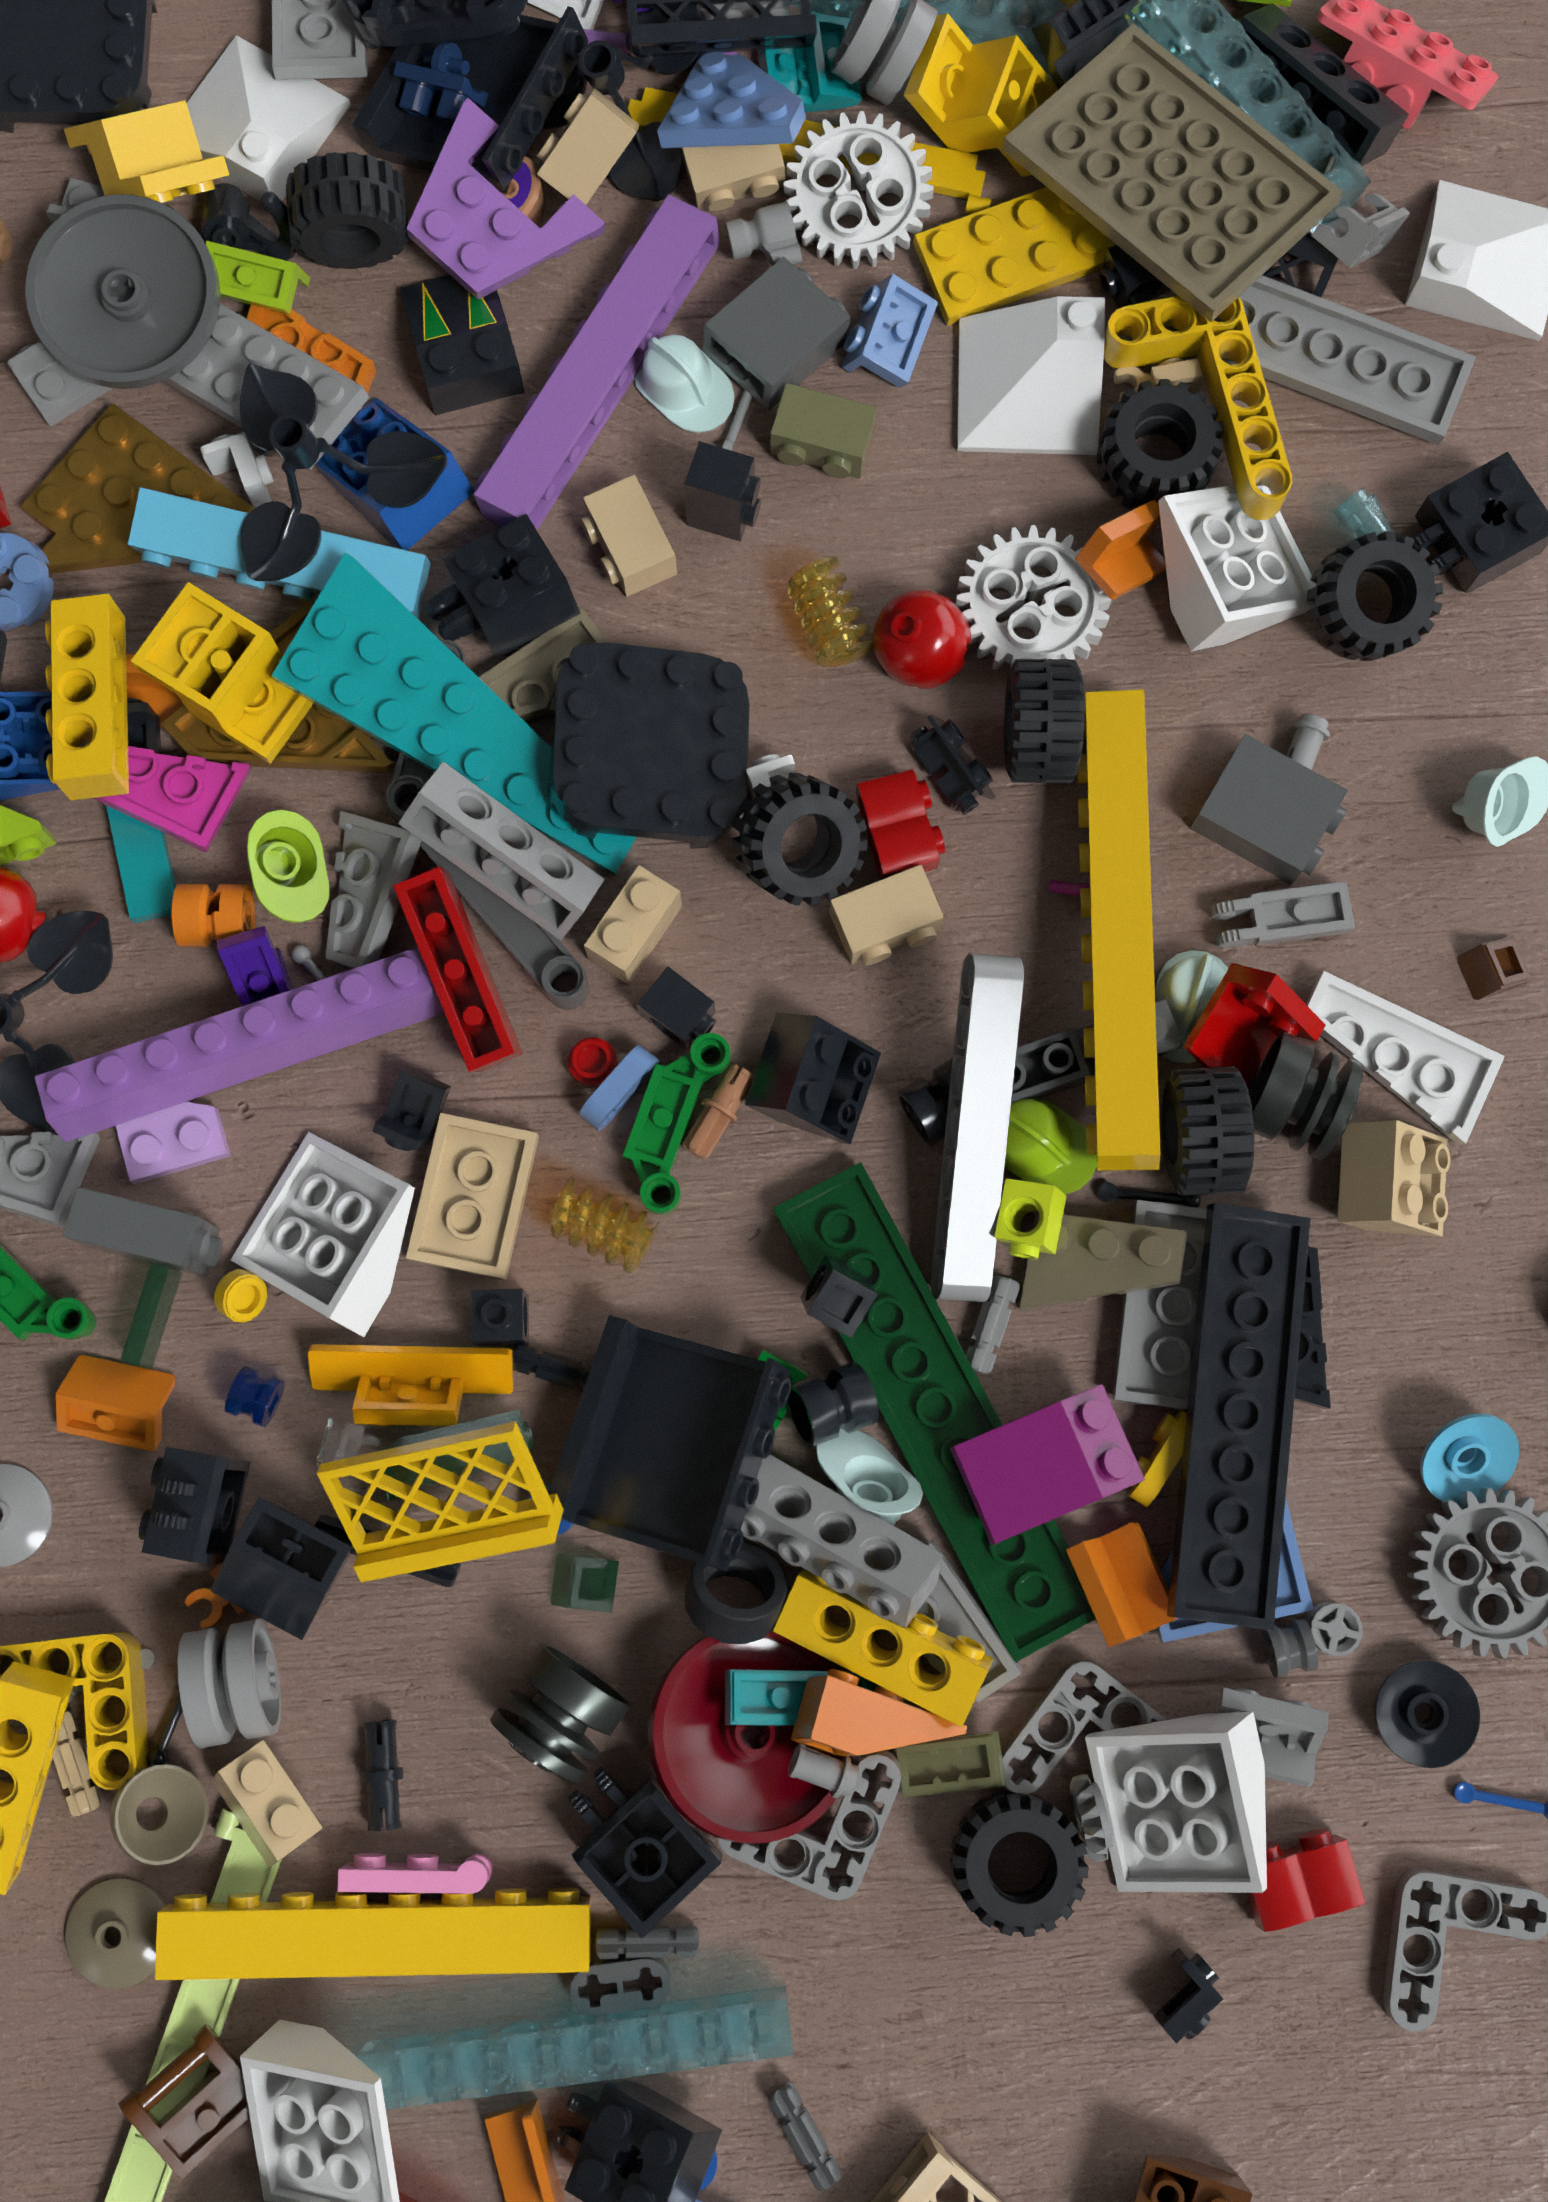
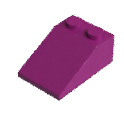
M1103 1384L950 1448L991 1545L1145 1480Z

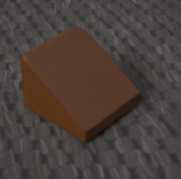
M1513 936L1480 944L1459 955L1457 958L1475 1000L1484 999L1532 981Z

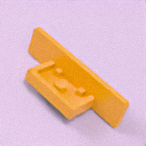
M312 1344L308 1351L311 1387L314 1390L356 1391L352 1407L354 1424L379 1426L421 1425L430 1427L457 1426L463 1393L511 1394L514 1388L512 1350L509 1348Z

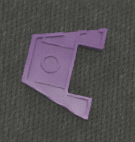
M467 98L462 104L406 229L407 235L412 241L479 300L530 273V268L551 257L556 259L570 252V247L587 238L592 240L600 236L605 231V222L573 194L542 228L533 223L471 166L490 146L500 126Z

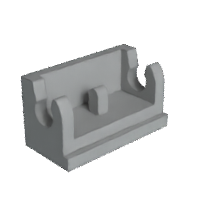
M1369 193L1364 198L1368 204L1376 207V214L1364 218L1362 214L1356 212L1351 207L1339 206L1335 209V212L1341 218L1326 225L1323 223L1319 224L1311 236L1351 268L1381 253L1410 212L1404 207L1397 209L1380 194Z

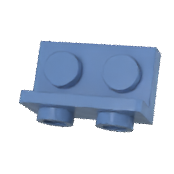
M893 273L877 285L871 284L864 292L859 303V309L862 311L859 322L851 329L845 340L843 348L847 351L842 368L852 372L862 365L898 388L909 383L938 301Z

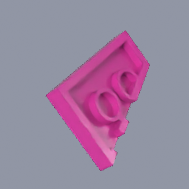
M128 746L129 794L93 799L207 853L245 783L251 768L250 764L232 762V765L206 761L204 757L187 755L186 758L154 753V750Z

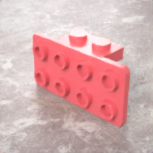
M1329 0L1320 8L1316 19L1321 24L1353 42L1343 61L1409 114L1402 125L1407 130L1414 125L1433 90L1463 108L1473 110L1494 87L1499 78L1497 73L1492 71V65L1484 58L1477 55L1467 56L1453 48V42L1445 35L1438 32L1428 33L1414 25V19L1406 12L1399 9L1389 10L1375 2V0Z

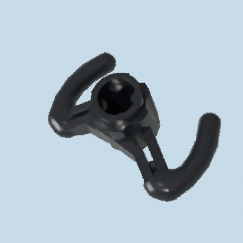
M219 183L214 185L215 189L206 192V201L202 203L203 219L196 228L205 244L206 241L242 250H256L262 255L285 261L295 255L296 248L292 247L289 237L287 206L272 191L265 192L261 196V204L277 224L279 236H276L250 215L248 198L244 197V194L238 187L229 183ZM164 204V205L169 206L170 208L173 209V207H172L171 205H169V204Z

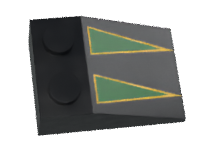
M451 275L400 287L435 416L525 393L518 359L497 290L477 300Z

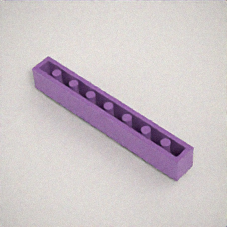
M669 194L660 208L654 209L649 214L645 223L644 233L636 245H631L624 253L620 270L611 283L607 282L600 290L596 307L587 320L583 319L576 327L569 349L563 357H558L552 364L548 381L539 395L534 394L528 401L524 411V418L515 432L508 433L500 447V455L491 469L485 470L480 475L475 486L474 497L482 517L502 527L527 513L536 530L539 529L642 368L649 340L653 336L657 339L661 338L720 246L717 218Z
M417 947L35 1076L46 1121L66 1143L418 1023L445 1012Z

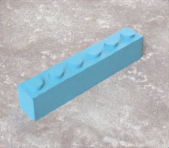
M141 487L139 489L128 545L142 554V562L158 567L170 568L171 561L189 565L188 572L197 576L217 579L218 572L236 576L235 583L244 587L264 590L265 583L284 587L282 594L303 601H311L312 594L320 595L343 554L347 553L354 557L419 619L431 566L426 555L321 530L322 538L318 552L305 568L281 580L254 581L246 575V563L241 549V531L250 513Z

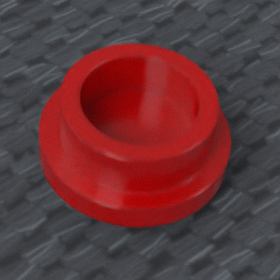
M588 1037L580 1040L572 1047L568 1056V1067L571 1075L577 1082L585 1086L596 1087L600 1086L617 1067V1056L615 1050L607 1041L597 1037Z

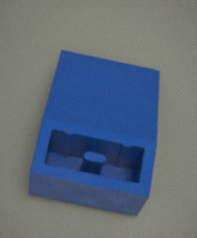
M376 397L369 404L363 406L361 411L356 413L331 446L359 463L369 464L366 454L368 444L381 434L404 431L425 437L437 444L447 456V466L428 494L419 502L409 507H385L377 502L368 491L367 480L369 474H360L326 453L322 455L314 466L381 535L399 549L407 551L475 491L450 450Z
M0 692V801L60 789L57 784L51 782L46 765L48 754H53L52 737L48 732L46 724V712L52 708L51 692Z

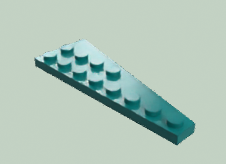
M347 553L343 554L272 674L273 680L433 772L438 769L442 762H445L547 838L615 876L637 837L597 833L595 838L591 839L577 835V829L562 819L555 806H550L548 786L551 777L552 747L354 557Z

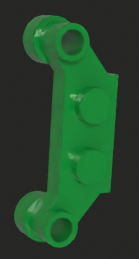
M716 1033L700 1035L693 1042L689 1053L669 1065H655L625 1147L623 1159L634 1164L641 1183L640 1197L642 1203L649 1212L655 1215H667L673 1212L680 1203L681 1191L679 1184L670 1174L703 1083L713 1076L721 1074L730 1063L731 1053L729 1044L722 1036ZM708 1053H716L720 1057L714 1064H707L702 1060ZM659 1190H666L671 1194L670 1199L664 1204H657L653 1201L654 1194Z
M0 1244V1321L18 1339L25 1341L33 1333L55 1335L67 1340H76L86 1337L94 1331L97 1323L96 1316L86 1303L74 1298L57 1300ZM79 1313L80 1321L75 1328H73L72 1319L76 1314Z

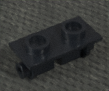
M930 714L927 719L933 728L928 730L926 726H922L910 735L914 742L911 748L930 774L933 775L943 766H947L949 772L935 782L951 804L953 810L959 809L963 815L968 814L979 805L975 799L977 796L980 795L989 799L996 797L988 786L993 782V778L978 758L971 761L962 748V745L967 741L957 725L951 719L944 722L943 719Z

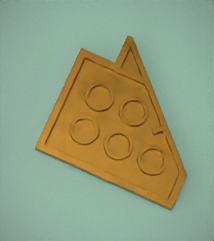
M113 402L20 506L27 516L54 535L42 549L50 563H46L49 574L145 563L141 561L142 554L128 545L140 487L246 513H251L254 507Z
M306 602L270 632L282 655L286 652L311 610L312 605L309 602ZM315 703L271 764L191 715L185 705L181 706L161 723L167 733L187 755L204 757L206 761L230 765H232V762L250 764V767L390 773L394 769L392 762L370 739L372 736Z

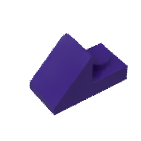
M265 926L217 940L219 955L242 1006L292 990L281 950L274 948Z

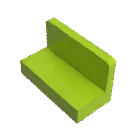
M206 241V246L214 259L218 271L222 298L290 315L297 285L309 287L311 277L296 263Z

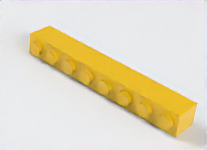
M517 1888L496 1890L495 1898H473L474 1893H442L441 1899H420V1893L389 1892L388 1900H367V1892H339L335 1894V1901H314V1893L292 1892L282 1894L281 1902H260V1894L238 1893L228 1895V1903H207V1895L204 1894L174 1896V1904H168L157 1912L155 1980L589 1972L591 1963V1896L579 1897L580 1890L578 1888H553L548 1890V1897L528 1898L527 1890Z

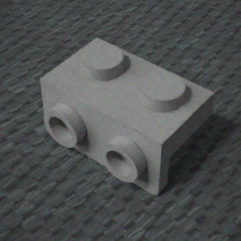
M1223 1688L1214 1713H1254L1265 1764V1778L1310 1787L1314 1781L1316 1754L1328 1730L1329 1711L1313 1708L1308 1703L1292 1700L1285 1702L1260 1696V1694L1250 1689L1240 1688L1233 1690Z

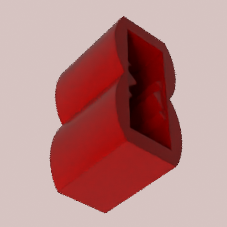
M911 769L857 783L855 792L861 818L865 820L866 833L880 880L921 864L925 872L937 869L940 861L939 855L945 853V844L939 826L931 827L926 814V809L932 808L931 796L926 781H917L915 772Z
M1318 1829L1299 1835L1300 1844L1288 1849L1281 1850L1279 1843L1266 1844L1267 1889L1263 1893H1247L1256 1927L1264 1932L1280 1930L1317 1917L1340 1913L1365 1904L1347 1839L1339 1835H1330L1329 1829Z

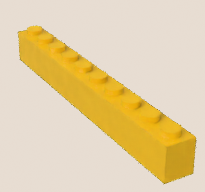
M1144 689L1086 692L1083 740H1086L1087 754L1081 755L1078 769V784L1087 783L1088 798L1078 799L1079 828H1089V843H1079L1080 873L1090 872V888H1080L1081 918H1091V934H1082V964H1092V980L1083 981V1011L1093 1010L1094 1028H1084V1058H1095V1075H1085L1086 1106H1096V1124H1086L1087 1154H1097V1171L1159 1170L1160 1127Z

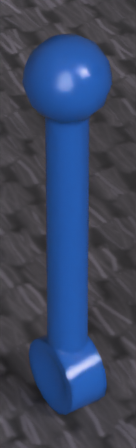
M1458 1782L1452 1789L1454 1798L1464 1804L1477 1800L1541 1813L1548 1819V1801L1540 1803L1476 1790L1467 1782Z

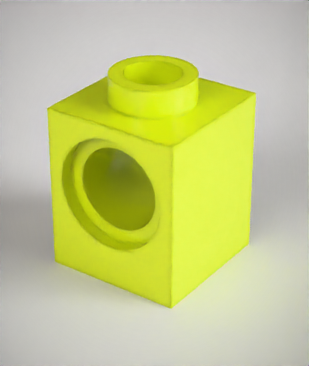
M1006 1178L994 1238L1009 1247L1008 1254L1016 1257L1037 1260L1039 1252L1056 1255L1067 1196L1055 1185ZM1030 1211H1039L1040 1218L1037 1226L1030 1232H1021L1020 1223L1024 1215Z

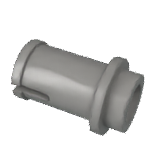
M1302 714L1300 720L1294 721L1292 725V730L1295 733L1286 756L1312 770L1322 741H1327L1330 736V732L1327 730L1328 721L1317 715Z
M802 1743L796 1746L788 1767L789 1777L798 1778L830 1790V1796L835 1799L840 1795L846 1797L851 1795L859 1774V1767L851 1764L850 1757L843 1756L841 1759L806 1747Z

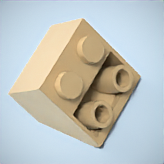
M1398 1120L1349 1123L1342 1135L1337 1222L1370 1231L1443 1237V1225L1448 1215V1202L1445 1197L1446 1172L1449 1170L1451 1161L1450 1152L1447 1147L1448 1139Z

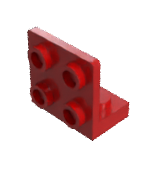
M1231 963L1184 1043V1049L1204 1068H1238L1248 1086L1276 1036L1282 1031L1317 1042L1326 1025L1276 973Z

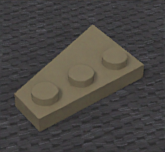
M583 608L579 609L581 614L545 632L479 676L524 721L554 713V697L552 696L562 664L570 656L574 647L581 644L608 642Z
M1038 1211L1035 1213L1033 1229L1039 1222L1040 1216ZM1063 1215L1056 1255L1039 1252L1037 1260L1028 1259L1020 1310L1027 1312L1041 1309L1044 1306L1061 1303L1071 1304L1086 1301L1088 1298L1116 1293L1121 1295L1180 1284L1187 1233L1184 1230Z

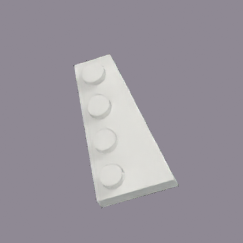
M1323 971L1319 975L1306 1003L1326 1025L1321 1036L1350 1059L1362 1063L1366 1072L1461 1147L1466 1144L1505 1056Z

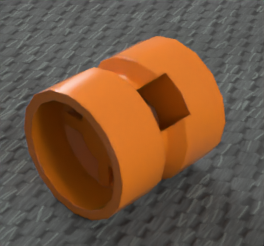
M208 884L176 885L172 899V928L176 944L179 947H208L213 940H221L255 929V902L252 888L249 884H220L215 891H212Z

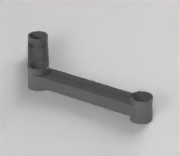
M440 640L469 668L464 652L457 643L450 640ZM399 753L393 780L386 792V802L397 823H399L406 812L400 809L401 803L409 796H417L434 774L433 771ZM421 841L419 848L436 868L440 866L450 872L459 895L543 991L550 1002L557 1008L564 1010L575 1009L582 1005L589 993V982L585 970L560 940ZM569 973L578 977L579 980L576 987L569 992L561 993L553 989L555 979L562 974Z

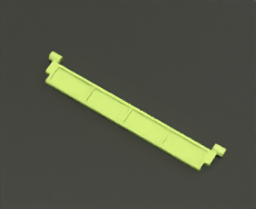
M227 1807L222 1808L214 1835L231 1840L232 1843L210 1903H228V1895L238 1893L260 1894V1902H267L282 1859L269 1868L244 1829L238 1826L239 1822L230 1808ZM196 1979L182 1981L146 2084L194 2042L192 2036L205 2024L209 2025L220 2037L240 1979ZM208 2058L150 2110L158 2121L205 2079L211 2063ZM131 2125L104 2202H162L173 2170L133 2125Z

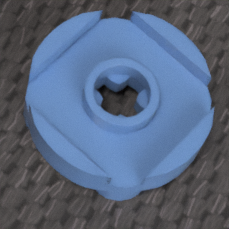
M0 533V575L4 574L7 570H11L8 578L14 582L10 590L4 588L0 590V630L13 631L10 628H17L22 624L29 626L36 622L47 610L54 591L53 579L49 578V569L46 563L50 564L46 554L33 542L12 533Z

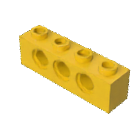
M109 593L52 600L51 620L45 623L46 639L51 649V664L46 666L45 674L48 688L52 693V709H48L46 712V724L48 732L52 737L53 753L48 754L46 760L48 776L51 782L57 784L71 801L129 794L125 616ZM89 650L85 655L79 657L84 651ZM91 693L87 699L79 702L83 696ZM92 737L88 744L80 747L83 741Z
M803 1569L797 1576L773 1629V1632L960 1727H963L994 1658L985 1654L986 1648L979 1642L962 1635H958L955 1639L937 1630L939 1625L933 1619L917 1612L906 1628L892 1620L882 1619L875 1615L867 1605L846 1593H840L831 1589L823 1579L806 1569ZM837 1605L844 1608L850 1616V1626L838 1627L834 1625L828 1617V1607ZM885 1629L893 1633L898 1642V1649L893 1651L881 1649L874 1640V1631ZM926 1653L938 1655L945 1663L946 1672L938 1675L927 1672L921 1664L920 1656Z
M15 1661L0 1677V1769L8 1772L14 1783H6L0 1780L1 1895H6L20 1874L75 1681L73 1677ZM14 1719L23 1723L27 1728L28 1734L15 1732L10 1727L8 1720Z

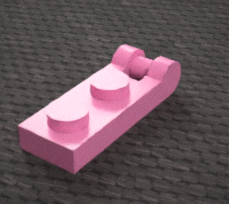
M359 1853L354 1855V1862H347L338 1870L337 1892L472 1894L483 1889L492 1877L494 1869L490 1858L481 1853L470 1855L462 1864L438 1863L439 1855L410 1854L407 1855V1863L386 1862V1854Z

